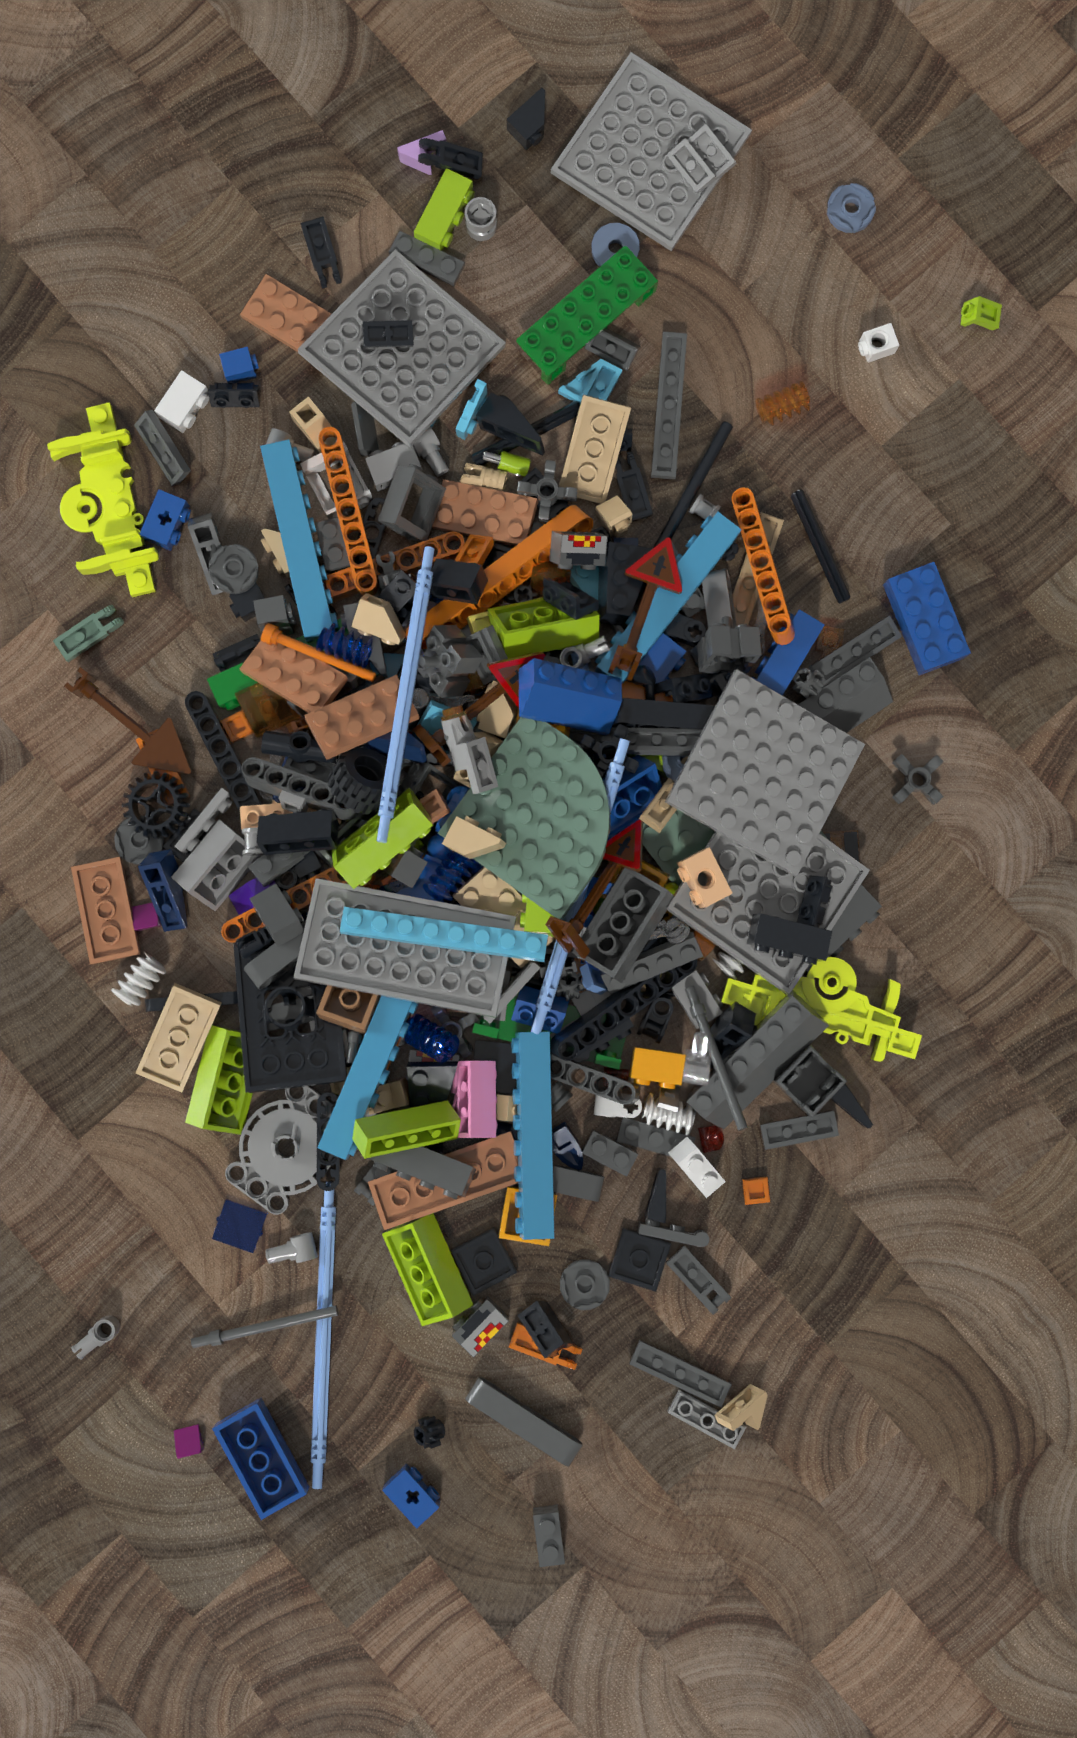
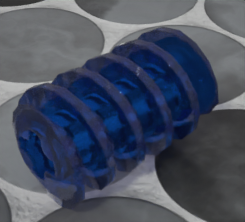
M332 623L329 628L324 627L319 635L316 650L321 652L325 648L326 655H331L334 652L336 659H340L343 656L346 663L353 659L354 666L357 667L362 663V668L365 669L373 650V638H369L366 643H363V634L354 639L353 630L346 636L344 635L345 627L343 626L338 632L335 631V623Z
M450 851L447 854L448 859L442 860V867L438 866L435 869L436 875H430V883L425 882L423 889L438 902H443V899L452 901L453 898L449 892H459L455 884L465 885L462 875L470 878L472 875L468 868L474 870L478 868L472 859H468L455 851Z
M418 1013L411 1016L407 1021L410 1024L404 1037L407 1044L434 1058L439 1063L450 1060L457 1052L459 1038L456 1035H452L450 1031H445L443 1027L430 1022L429 1019L423 1018Z

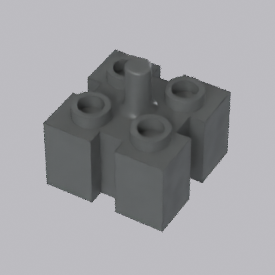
M724 616L721 619L722 623L709 626L705 632V637H702L697 644L699 673L728 671V674H733L734 670L737 669L747 674L752 668V663H756L761 656L759 627L740 624L735 629H732L731 617Z
M434 625L426 639L427 649H421L417 670L423 678L430 677L429 685L439 697L462 696L470 683L467 677L468 674L475 673L484 658L473 644L466 645L464 643L467 637L456 625Z

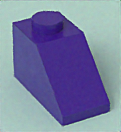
M255 878L231 893L229 898L238 915L254 908L249 898L276 884L275 880L266 887H263L258 879Z

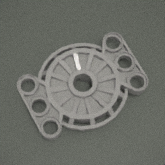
M310 1086L303 1087L304 1094L299 1099L293 1098L290 1094L291 1088L285 1089L287 1100L271 1102L258 1109L247 1120L239 1141L241 1161L231 1163L225 1171V1176L229 1183L272 1214L279 1215L288 1208V1195L305 1192L317 1185V1180L314 1176L317 1172V1113L311 1111L310 1104L314 1099H318L321 1094ZM326 1098L322 1102L327 1108V1114L321 1113V1118L330 1117L331 1107L335 1105ZM284 1104H289L290 1108H285ZM278 1105V1110L271 1111L268 1114L262 1112L271 1106ZM258 1115L260 1120L252 1130L248 1129L251 1122ZM328 1121L322 1124L321 1130L323 1133ZM245 1135L250 1136L248 1151H244ZM291 1138L294 1140L295 1153L292 1156H284L279 1152L278 1144L281 1139ZM323 1150L321 1151V1156L324 1160H333L334 1155L330 1154L329 1159L327 1160L325 1159L326 1152ZM245 1156H249L250 1162H246ZM331 1165L325 1167V1168H326V1173H327V1171L329 1170V1168H330ZM234 1166H240L244 1170L242 1179L235 1180L231 1177L230 1172ZM309 1179L311 1184L296 1190V1185ZM253 1181L263 1183L264 1191L262 1194L255 1195L252 1193L250 1188ZM285 1186H290V1191H286ZM273 1196H281L284 1199V1207L282 1209L276 1210L271 1206Z

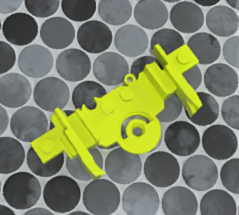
M110 402L86 408L91 432L78 436L64 437L47 444L54 462L65 456L81 452V462L85 465L79 471L81 484L71 487L64 494L60 503V513L64 522L71 529L83 533L93 531L96 542L103 545L106 555L76 562V568L82 575L98 574L112 569L116 577L126 574L132 597L156 592L149 563L158 561V551L153 547L133 552V548L145 545L144 539L140 536V530L137 529V527H143L145 518L140 513H135L137 509L131 488L134 482L133 478L122 477L124 470L131 469L130 465L125 462L122 446L129 445L132 441L130 432L127 429L117 430ZM81 492L96 495L102 503V513L98 520L92 524H89L88 520L96 515L97 504L93 498L82 496ZM84 505L90 506V511L88 513L82 512V507Z
M827 957L826 961H817V965H812L807 977H801L793 990L829 1024L823 1032L827 1034L837 1032L835 1035L837 1043H847L849 1040L848 1035H850L852 1041L870 1046L872 1035L875 1034L877 1039L871 1056L872 1060L883 1061L886 1051L912 1059L916 1058L922 1035L898 1028L901 1017L893 1014L900 995V983L888 979L887 992L881 1009L869 1004L867 996L855 992L857 979L852 967L842 959ZM755 974L752 985L727 978L721 1002L732 1005L736 1001L756 1013L754 1025L757 1026L787 995L761 976ZM831 977L836 979L834 987H829L827 984L828 979ZM814 978L819 979L820 989L829 995L839 993L843 986L848 987L842 997L828 1000L817 992ZM841 1035L844 1036V1039H843V1040H840V1039H839V1037H840Z

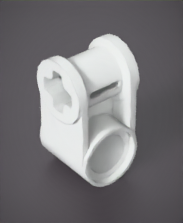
M621 1093L625 1100H629L632 1094ZM595 1095L593 1115L634 1118L641 1113L642 1102L638 1099L634 1103L638 1105V1109H633V1113H628V1109L623 1106L624 1104Z

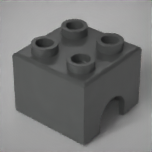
M809 1045L773 1082L808 1116L813 1117L847 1080L821 1057L820 1053Z

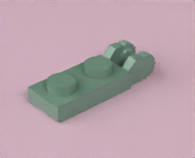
M113 605L105 607L96 614H91L53 640L67 662H70L109 635L108 633L114 632L123 625L124 621L120 617L105 626L100 622L115 612L116 609Z

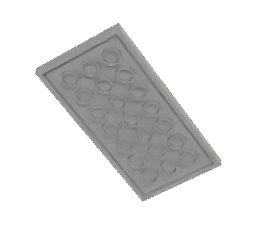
M316 878L294 979L493 1018L497 1017L509 957L340 934L344 907L510 930L515 928L516 916L360 886L353 889L349 884Z

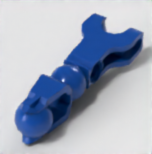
M457 786L450 790L446 803L451 812L438 820L435 830L437 833L428 841V855L425 854L424 860L428 862L413 888H403L396 894L440 902L438 895L450 867L448 863L454 860L458 853L442 844L445 838L440 836L438 832L470 789L469 787Z

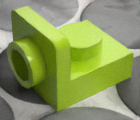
M981 296L964 302L961 310V325L966 327L974 323L992 331L998 329L1002 304Z

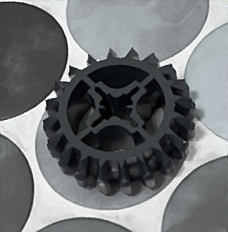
M157 771L153 772L152 778L149 773H144V781L136 777L135 782L137 786L128 785V788L132 791L131 794H123V797L129 799L128 803L124 802L121 804L122 807L129 808V811L124 812L123 816L126 818L132 817L127 823L128 826H135L134 832L136 833L143 831V837L148 838L152 833L154 839H159L161 832V835L167 838L169 837L168 829L172 833H176L177 828L175 824L184 825V822L180 820L181 816H189L187 812H183V808L190 807V803L183 802L184 799L189 797V794H180L185 786L183 784L176 786L178 779L172 777L169 780V774L163 773L161 778ZM158 785L157 790L154 789L152 795L141 797L148 788ZM166 788L173 796L174 807L166 802ZM149 801L153 803L155 801L159 803L161 806L166 807V809H156L152 807V805L147 804L146 802ZM138 804L143 805L146 809V822L139 814ZM162 814H171L164 823L154 825L155 821H158Z

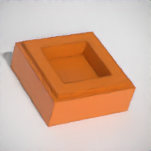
M243 710L220 721L232 744L254 733Z
M767 1176L742 1179L745 1205L770 1202Z

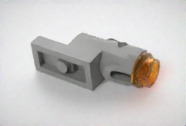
M462 705L442 710L441 724L445 734L444 738L449 748V754L453 759L455 771L467 770L473 794L498 787L486 738L475 739L472 724L467 717L466 711H463Z

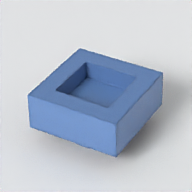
M588 963L580 967L582 984L587 990L599 995L608 991L599 969Z

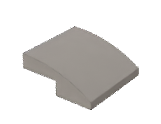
M707 124L701 127L688 140L686 138L667 154L668 158L696 193L711 185L737 164Z

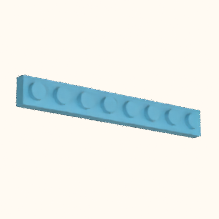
M344 907L340 926V934L540 962L545 961L548 935L350 907Z

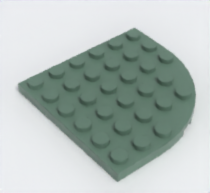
M520 717L491 758L498 787L478 794H473L470 787L438 834L445 838L456 816L463 820L468 816L479 822V828L486 831L489 827L501 833L500 839L506 842L504 848L473 859L552 916L563 920L593 878L604 857L611 825L609 798L603 779L596 766L574 741L547 722Z

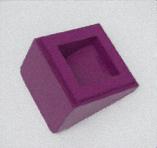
M153 903L132 907L134 931L162 926Z
M199 1424L174 1430L177 1459L202 1453L204 1445Z

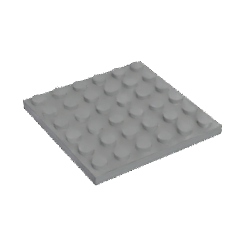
M630 52L551 168V174L672 251L722 176L702 191L696 193L668 158L667 154L685 138L688 140L701 127L707 124L729 154L735 159L751 135L752 130Z
M395 249L298 348V354L410 448L505 348L506 342ZM412 320L413 347L363 348L362 321Z
M736 669L731 675L665 803L789 874L798 876L865 744Z
M715 831L705 848L710 847L733 894L708 907L699 908L690 899L689 892L691 890L687 882L684 883L682 881L674 893L673 899L667 906V910L783 993L790 995L809 964L803 963L802 957L793 956V959L782 958L778 956L777 951L769 950V953L755 951L753 945L747 944L753 914L762 913L797 922L809 875L828 877L832 881L831 885L833 888L831 889L828 904L821 902L820 906L826 908L823 925H820L819 928L831 931L870 870L819 834L798 876H793ZM700 872L698 882L702 886L706 885L707 877L704 873Z

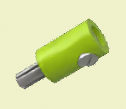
M485 451L483 455V460L497 463V469L524 477L528 473L531 459L504 451L500 455Z

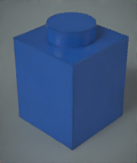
M248 347L219 354L228 383L235 384L257 378L255 369L259 368L256 355L251 354Z

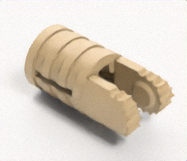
M471 463L465 464L464 471L468 474L462 475L461 483L505 491L508 472Z

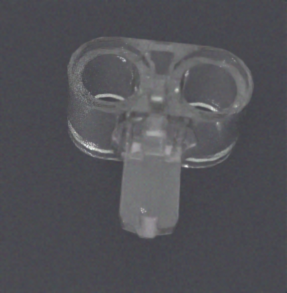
M696 1032L693 1037L692 1050L686 1049L685 1051L686 1057L682 1083L708 1086L711 1058L709 1052H707L709 1036L704 1032Z

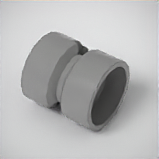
M485 197L472 199L465 208L466 230L471 238L477 241L489 240L497 230L495 205Z

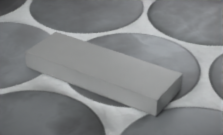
M530 960L502 990L497 1016L540 969L538 961ZM488 1016L483 1017L488 1023L495 1019Z

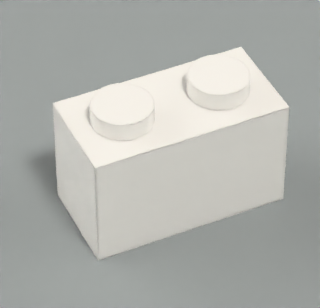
M181 370L154 411L161 420L184 433L187 428L190 429L196 420L195 415L199 409H203L209 401L208 389L204 384Z
M688 1137L668 1152L706 1198L725 1183V1180Z

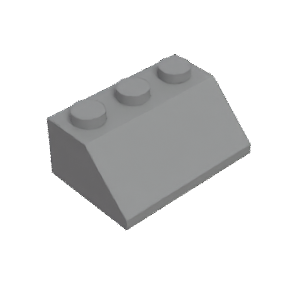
M219 819L171 878L189 894L216 911L249 872L248 866L262 855H243L242 851L245 849L244 838Z

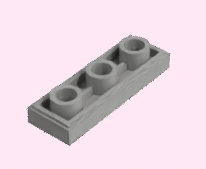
M221 788L175 847L185 854L188 851L192 853L201 842L199 840L204 832L208 833L217 821L214 819L220 812L225 813L231 806V794Z
M681 1389L678 1390L667 1411L669 1414L733 1449L736 1448L746 1429L745 1424H742L734 1431L719 1424L714 1416L719 1410ZM710 1416L711 1421L709 1423H704V1417Z

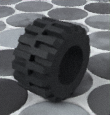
M357 746L341 753L328 776V787L331 788V794L336 796V800L339 803H343L344 807L347 809L351 808L354 812L360 813L361 811L364 814L378 812L387 764L386 756L379 754L375 749H368L366 746H361V748Z

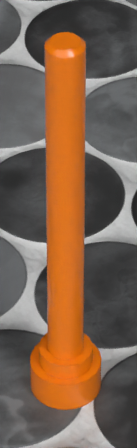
M268 623L263 629L261 642L269 645L282 644L371 682L376 678V673L282 634L278 626Z

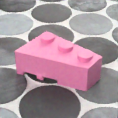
M458 1061L451 1093H455L453 1109L461 1119L458 1138H496V1061Z

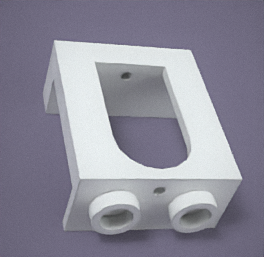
M343 441L359 508L362 509L373 498ZM320 453L300 463L327 518L333 519L338 517L335 503L332 501L318 474L326 469L323 455ZM336 460V461H334V462L331 464V466H333V465H335V464H337V463H339V462H340V464H341V466H342V465H343V462H342V461H339V460ZM346 508L343 511L342 515L347 516V512L351 511L354 508Z

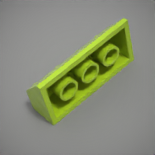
M543 598L487 609L490 624L494 626L508 659L537 652H547L556 649L563 650L566 647L582 643L586 645L599 638V614L597 611L575 620L544 601Z
M410 788L396 799L394 817L390 820L387 843L377 842L380 816L377 813L341 842L337 849L332 850L333 867L353 889L358 885H365L372 878L374 872L378 869H385L391 863V859L398 853H405L415 839L418 837L423 838L430 832L431 826H433L431 817Z
M212 1025L206 1037L185 1123L201 1129L241 1135L253 1094L245 1092L241 1032Z
M433 1213L382 1233L422 1326L453 1318L473 1306L469 1292L465 1287L459 1269L455 1264L449 1246Z

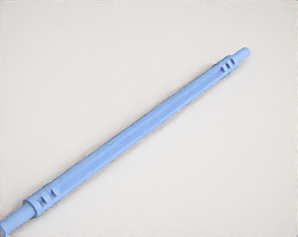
M429 546L424 548L422 566L418 570L378 812L380 822L377 842L387 843L390 820L394 817L433 578L431 568L435 549Z
M622 738L619 740L614 760L609 764L604 781L610 803V813L625 768L623 763L630 743L629 740ZM589 883L563 918V921L569 922L571 918L575 917L584 902ZM557 940L536 1004L538 1009L531 1032L539 1034L542 1031L547 1011L551 1010L568 954Z
M325 1181L326 1186H330L332 1181ZM334 1189L324 1191V1206H321L317 1310L332 1306L336 1221ZM332 1317L316 1320L311 1439L313 1489H322L323 1463H326Z

